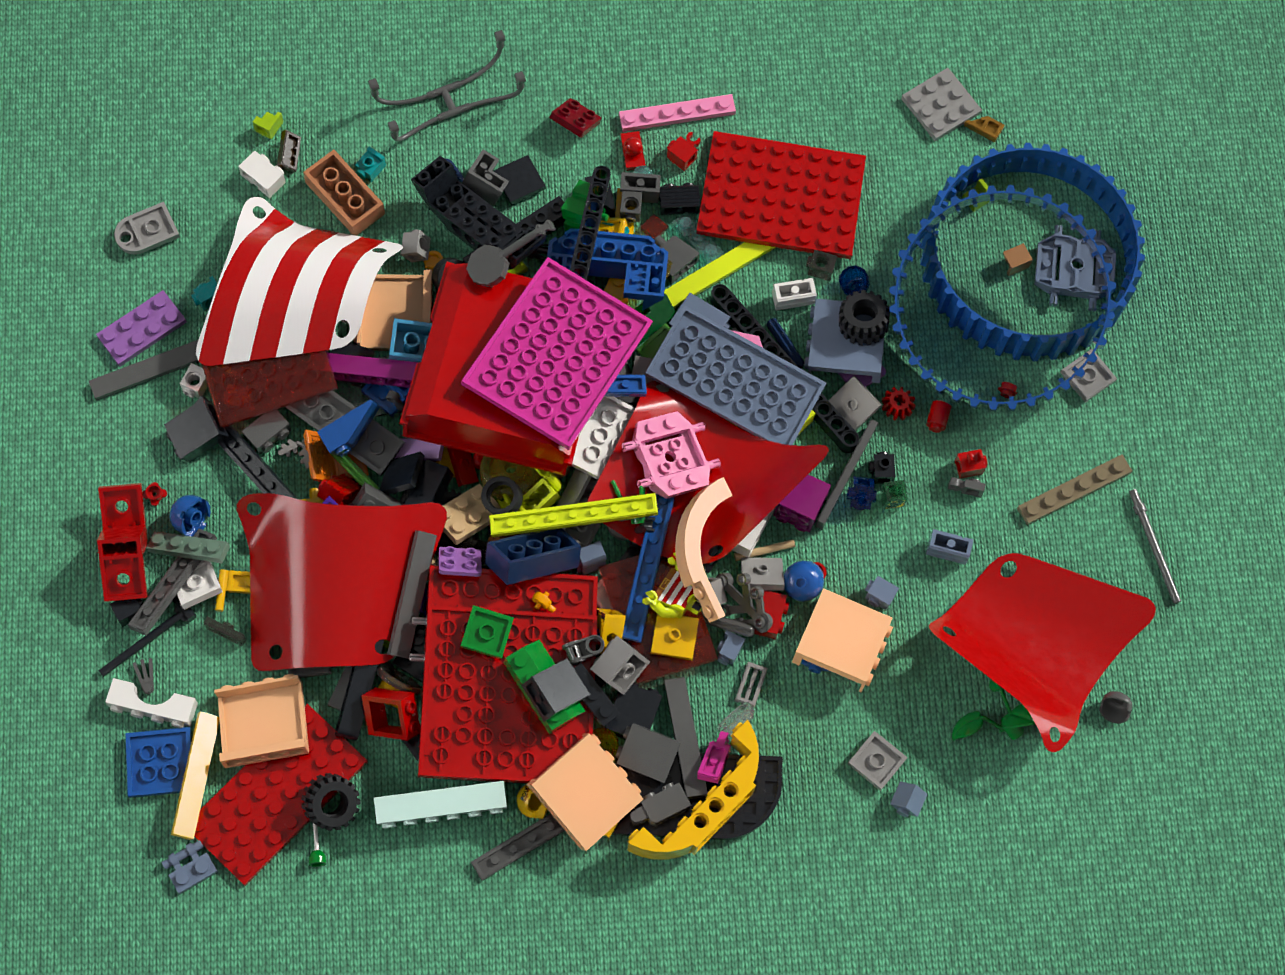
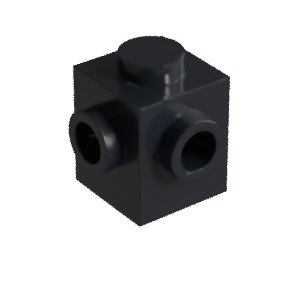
M878 452L873 455L872 461L868 463V471L872 473L873 484H893L896 477L894 454Z

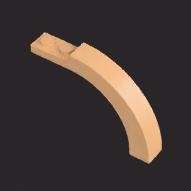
M724 477L706 486L692 498L681 516L676 534V561L684 588L692 586L694 596L699 600L702 612L709 623L724 617L725 613L704 571L700 542L704 524L712 510L719 503L732 496Z

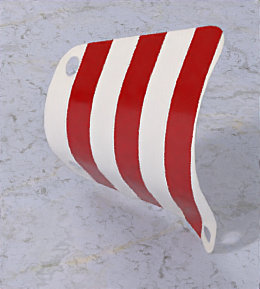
M261 197L250 198L246 201L241 211L234 239L197 343L196 356L198 361L205 366H215L326 351L348 345L356 337L361 327L368 296L379 269L389 257L403 249V246L397 243L303 226L290 220L271 206L265 199ZM256 206L261 207L265 211L266 216L262 219L255 217L253 208ZM375 248H383L387 251L383 253L373 252L372 250ZM341 320H346L350 326L349 333L344 338L338 337L335 331L337 323Z

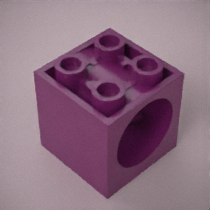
M807 475L775 507L773 516L782 523L788 522L794 525L801 532L807 531L810 533L827 498L831 485L811 475Z

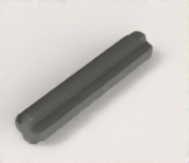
M703 612L699 613L698 618L701 623L747 637L754 636L755 627L725 617L709 623Z

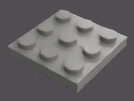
M949 68L944 69L906 92L901 98L934 141L962 126L966 120H971L982 112V109Z

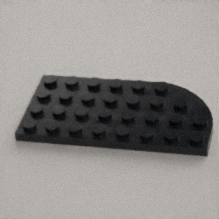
M613 749V763L617 767L620 766L628 775L626 777L631 784H636L641 790L640 795L642 798L649 793L654 792L657 794L663 791L662 787L669 783L674 785L680 783L685 792L678 753L675 756L666 782L663 783L617 764L618 759L615 758L618 749ZM700 753L701 761L703 760L705 753ZM729 754L718 784L706 781L708 792L715 785L717 787L721 785L723 776L729 770L732 772L735 770L736 763L742 755ZM759 756L758 769L753 782L756 787L752 796L710 839L732 840L743 837L758 829L770 817L781 796L783 757ZM724 793L727 797H733L731 793ZM706 797L688 799L691 804L690 810L656 827L650 825L648 821L634 826L630 823V814L633 810L635 811V809L641 807L640 802L618 822L611 835L630 836L636 829L640 831L643 827L654 837H665L670 831L674 834L678 827L677 824L685 816L689 818L693 807L700 800L704 802ZM709 808L714 813L719 812L716 808ZM695 823V826L698 828L704 827L701 823Z

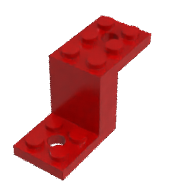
M141 483L99 486L103 529L97 539L104 602L147 598L143 554L147 547L148 539ZM118 501H125L128 509L120 511L117 509L116 503ZM125 573L129 576L130 581L128 583H121L118 580V575Z

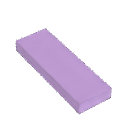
M400 438L406 443L394 458L421 451L425 455L424 461H441L444 446L417 439Z

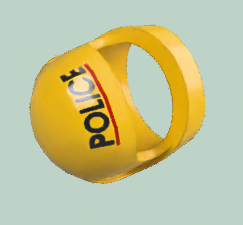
M526 784L519 790L516 803L520 812L530 818L544 819L547 808Z

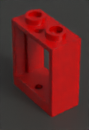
M374 688L361 695L368 735L408 741L420 733L417 705L413 692ZM384 703L398 706L401 727L388 725Z

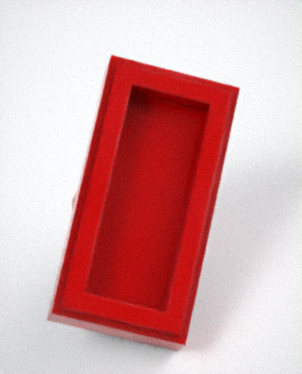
M640 131L620 133L626 171L645 169L646 164Z

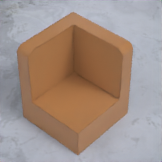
M1024 243L1003 252V256L1009 265L1008 276L1029 268L1033 260Z

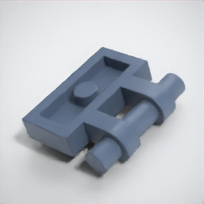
M200 840L194 844L189 843L185 849L176 854H170L168 859L161 862L165 870L174 866L176 871L169 874V877L179 895L218 873L208 853L199 857L197 851L204 848ZM191 855L193 861L182 867L180 861Z

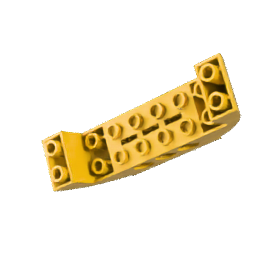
M749 720L744 724L738 723L732 730L730 745L742 755L736 763L735 770L733 772L729 770L723 776L719 787L716 785L712 787L707 793L706 800L704 802L700 800L693 807L691 816L689 818L685 816L677 824L678 827L673 834L670 831L662 840V844L644 827L640 831L636 829L628 837L627 850L640 857L659 860L678 858L689 853L695 855L752 796L756 787L753 782L758 769L759 750L756 735ZM724 793H731L733 797H727ZM709 808H716L719 812L714 813ZM695 823H701L704 827L698 828L695 826Z

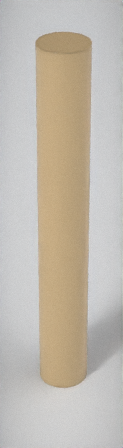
M792 539L754 548L750 557L794 548L795 542ZM734 553L735 561L745 558V556L739 553Z

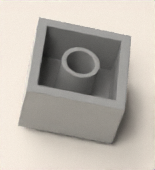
M616 636L608 643L602 655L595 659L590 669L624 695L650 661L620 637Z

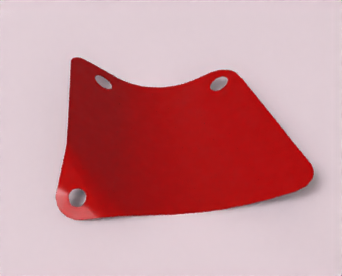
M269 493L249 494L242 497L237 503L236 511L245 532L250 554L251 661L255 669L258 671H272L308 667L364 666L382 664L392 659L393 655L378 653L375 650V644L382 639L388 641L391 639L415 530L437 535L431 559L432 563L447 520L445 507L433 502L398 506L333 505L308 502ZM251 502L258 503L261 507L260 514L256 516L251 515L247 511V505ZM273 645H279L282 648V655L276 660L272 659L269 653Z
M1010 553L994 560L944 615L929 624V629L940 640L1020 701L1035 722L1045 748L1050 752H1057L1074 735L1082 706L1098 679L1125 646L1151 622L1155 616L1156 607L1147 597L1030 556ZM1008 561L1015 562L1016 572L1011 577H1003L1001 575L1002 565ZM943 627L952 629L956 636L947 634ZM1052 727H1056L1060 732V739L1057 742H1053L1050 738V729Z

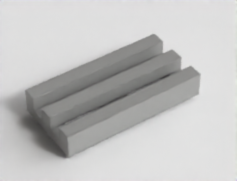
M748 662L734 702H740L743 705L755 708L768 668ZM750 668H754L745 698H742L741 694ZM758 670L762 671L753 700L750 701L748 699Z

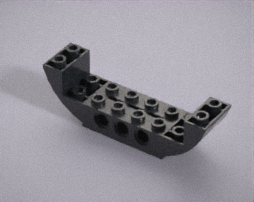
M442 156L436 158L411 179L424 202L446 226L447 230L473 250H477L483 245H491L504 250L536 228L532 224L526 230L522 229L458 181L453 165ZM546 235L538 236L509 255L508 262L510 264L508 270L514 269L546 241Z

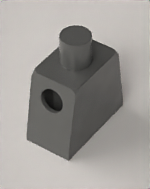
M660 235L654 239L657 246L661 249L664 248L668 252L666 278L671 284L699 262L700 253L677 236L671 237L667 242Z

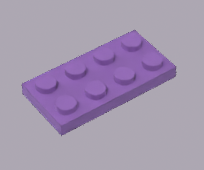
M162 290L98 332L96 336L119 367H121L187 323V321L164 290Z

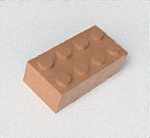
M332 150L303 172L305 183L352 235L357 236L385 215L382 201L335 150Z

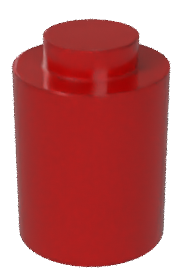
M939 400L932 402L926 426L929 427L930 431L940 433L946 429L952 408L950 404Z

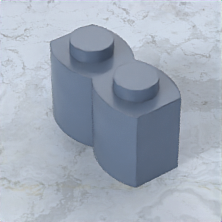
M600 541L581 547L579 566L575 568L577 573L581 572V575H586L606 567V554Z

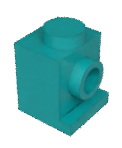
M369 146L366 153L355 164L356 174L361 179H367L372 182L386 166L385 157Z
M213 276L209 277L210 282L198 285L193 290L194 294L191 295L195 305L198 306L200 304L203 311L210 308L217 287V282Z

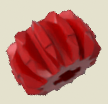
M895 386L891 392L887 390L885 397L881 400L884 404L882 411H887V417L893 415L894 421L897 420L898 416L902 421L905 420L906 416L910 417L912 410L916 407L913 403L915 397L910 396V390L904 392L903 386L900 387L899 391Z

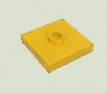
M657 614L651 654L693 660L699 618L682 616V618H662Z

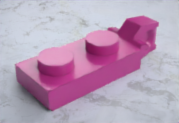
M721 731L717 742L712 741L709 743L698 770L697 779L718 784L730 754L731 745L728 744L729 733Z

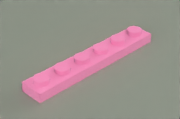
M729 94L619 111L622 132L735 115L736 109L733 96Z

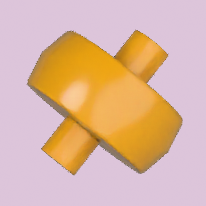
M545 591L544 594L536 592L533 595L532 600L536 603L534 606L536 609L539 610L541 607L547 609L550 613L556 610L551 605L552 601L548 598V592Z

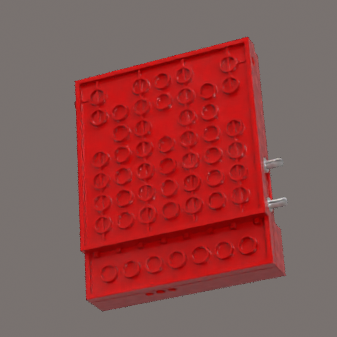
M430 565L427 584L426 618L412 617V624L426 625L424 654L411 653L409 656L410 661L424 662L417 778L529 783L532 779H537L582 739L583 733L593 734L594 716L582 701L580 703L585 712L549 734L503 662L506 657L522 647L540 640L554 663L557 664L568 659L566 651L562 649L564 644L597 635L598 576L553 573L548 576L545 575L532 580L506 585L491 569H482L481 576L443 575L439 573V566ZM546 591L549 593L548 598L552 601L551 605L556 608L553 613L541 607L539 610L534 607L536 603H534L532 597L536 592L544 594ZM473 605L514 617L502 659L460 647ZM590 642L588 644L589 648L592 651H596V642ZM596 657L582 663L594 680L595 673L590 668L593 666Z

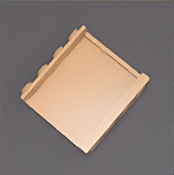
M424 270V275L377 274L368 296L361 327L353 339L354 343L375 351H390L394 318L431 323L432 270Z
M823 588L792 663L800 665L802 659L861 684L859 692H862L865 685H870L874 676L870 672L872 669L876 670L880 661L877 655L878 653H883L887 644L883 640L885 637L889 638L893 629L890 626L892 617Z
M287 674L283 678L277 679L265 678L260 682H244L238 686L225 685L221 689L214 690L218 697L222 753H219L221 764L225 768L309 753L303 684L298 675Z
M583 733L582 739L537 779H532L527 785L581 850L587 851L638 805L643 798L640 795L641 790L634 783L631 784L626 777L628 775L620 766L617 767L613 763L614 757L607 750L604 751L600 747V740L594 734Z

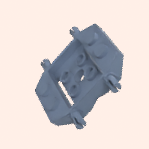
M1055 225L1054 235L1037 244L1034 285L1050 295V306H1057L1058 295L1087 298L1089 299L1088 310L1096 311L1097 300L1106 297V291L1101 292V286H1105L1103 274L1098 275L1097 272L1101 268L1097 258H1095V262L1094 258L1092 259L1091 253H1093V250L1088 242L1084 244L1082 239L1062 235L1063 226ZM1099 230L1094 240L1097 246L1104 245L1106 248L1103 258L1105 263H1112L1113 270L1109 274V281L1114 282L1116 251L1106 241L1101 240L1102 231ZM1058 247H1061V250H1060V265H1059V279H1058V281H1057V280H1056L1057 251H1058ZM1072 262H1079L1082 268H1074Z

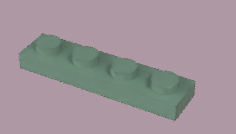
M154 531L146 548L149 553L223 563L230 545L226 541Z

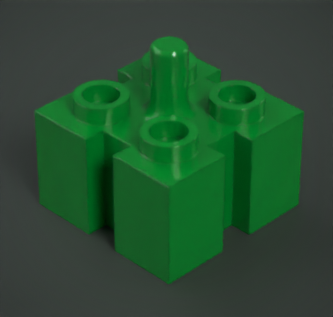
M579 180L572 190V196L568 197L561 207L562 217L566 219L564 222L565 232L571 228L580 229L590 186L588 182ZM604 208L601 221L607 222L609 215L605 214Z

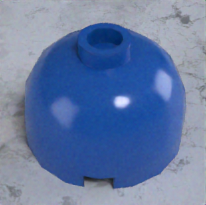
M195 495L180 497L175 501L170 510V522L173 528L185 536L193 537L198 529L203 530L206 527L207 523L203 522L206 520V516L210 517V505L208 501Z
M802 560L794 562L784 573V590L788 596L796 601L805 602L813 600L824 588L823 572L812 561Z

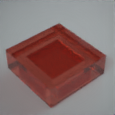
M653 214L641 226L640 230L655 239L668 229V225Z

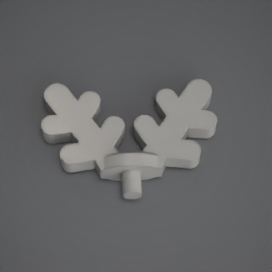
M289 439L287 442L290 445L288 446L281 444L282 449L278 451L279 456L286 455L290 457L291 451L297 454L298 447L303 448L299 452L300 457L304 456L300 463L305 464V467L309 469L308 462L310 461L304 439L302 442H294Z

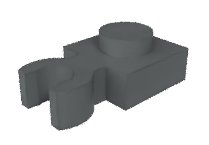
M951 477L948 489L959 490L962 494L981 498L986 484L981 483L977 479L962 481Z

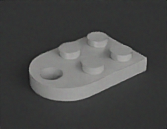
M164 202L122 219L117 224L114 233L119 248L133 255L147 252L180 238ZM124 235L131 236L128 242H122L121 238Z

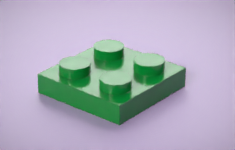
M473 605L460 647L502 659L514 617Z

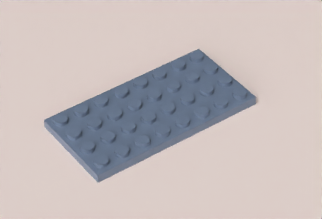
M685 305L645 372V375L751 434L785 445H793L826 385V382Z

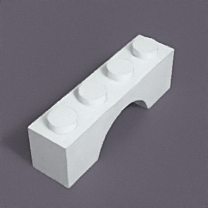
M115 678L112 680L105 701L113 712L122 713L126 711L130 712L131 716L137 718L147 716L157 723L171 722V725L177 728L191 727L198 705L195 698L176 693L162 704L150 705L139 699L137 687L134 683Z

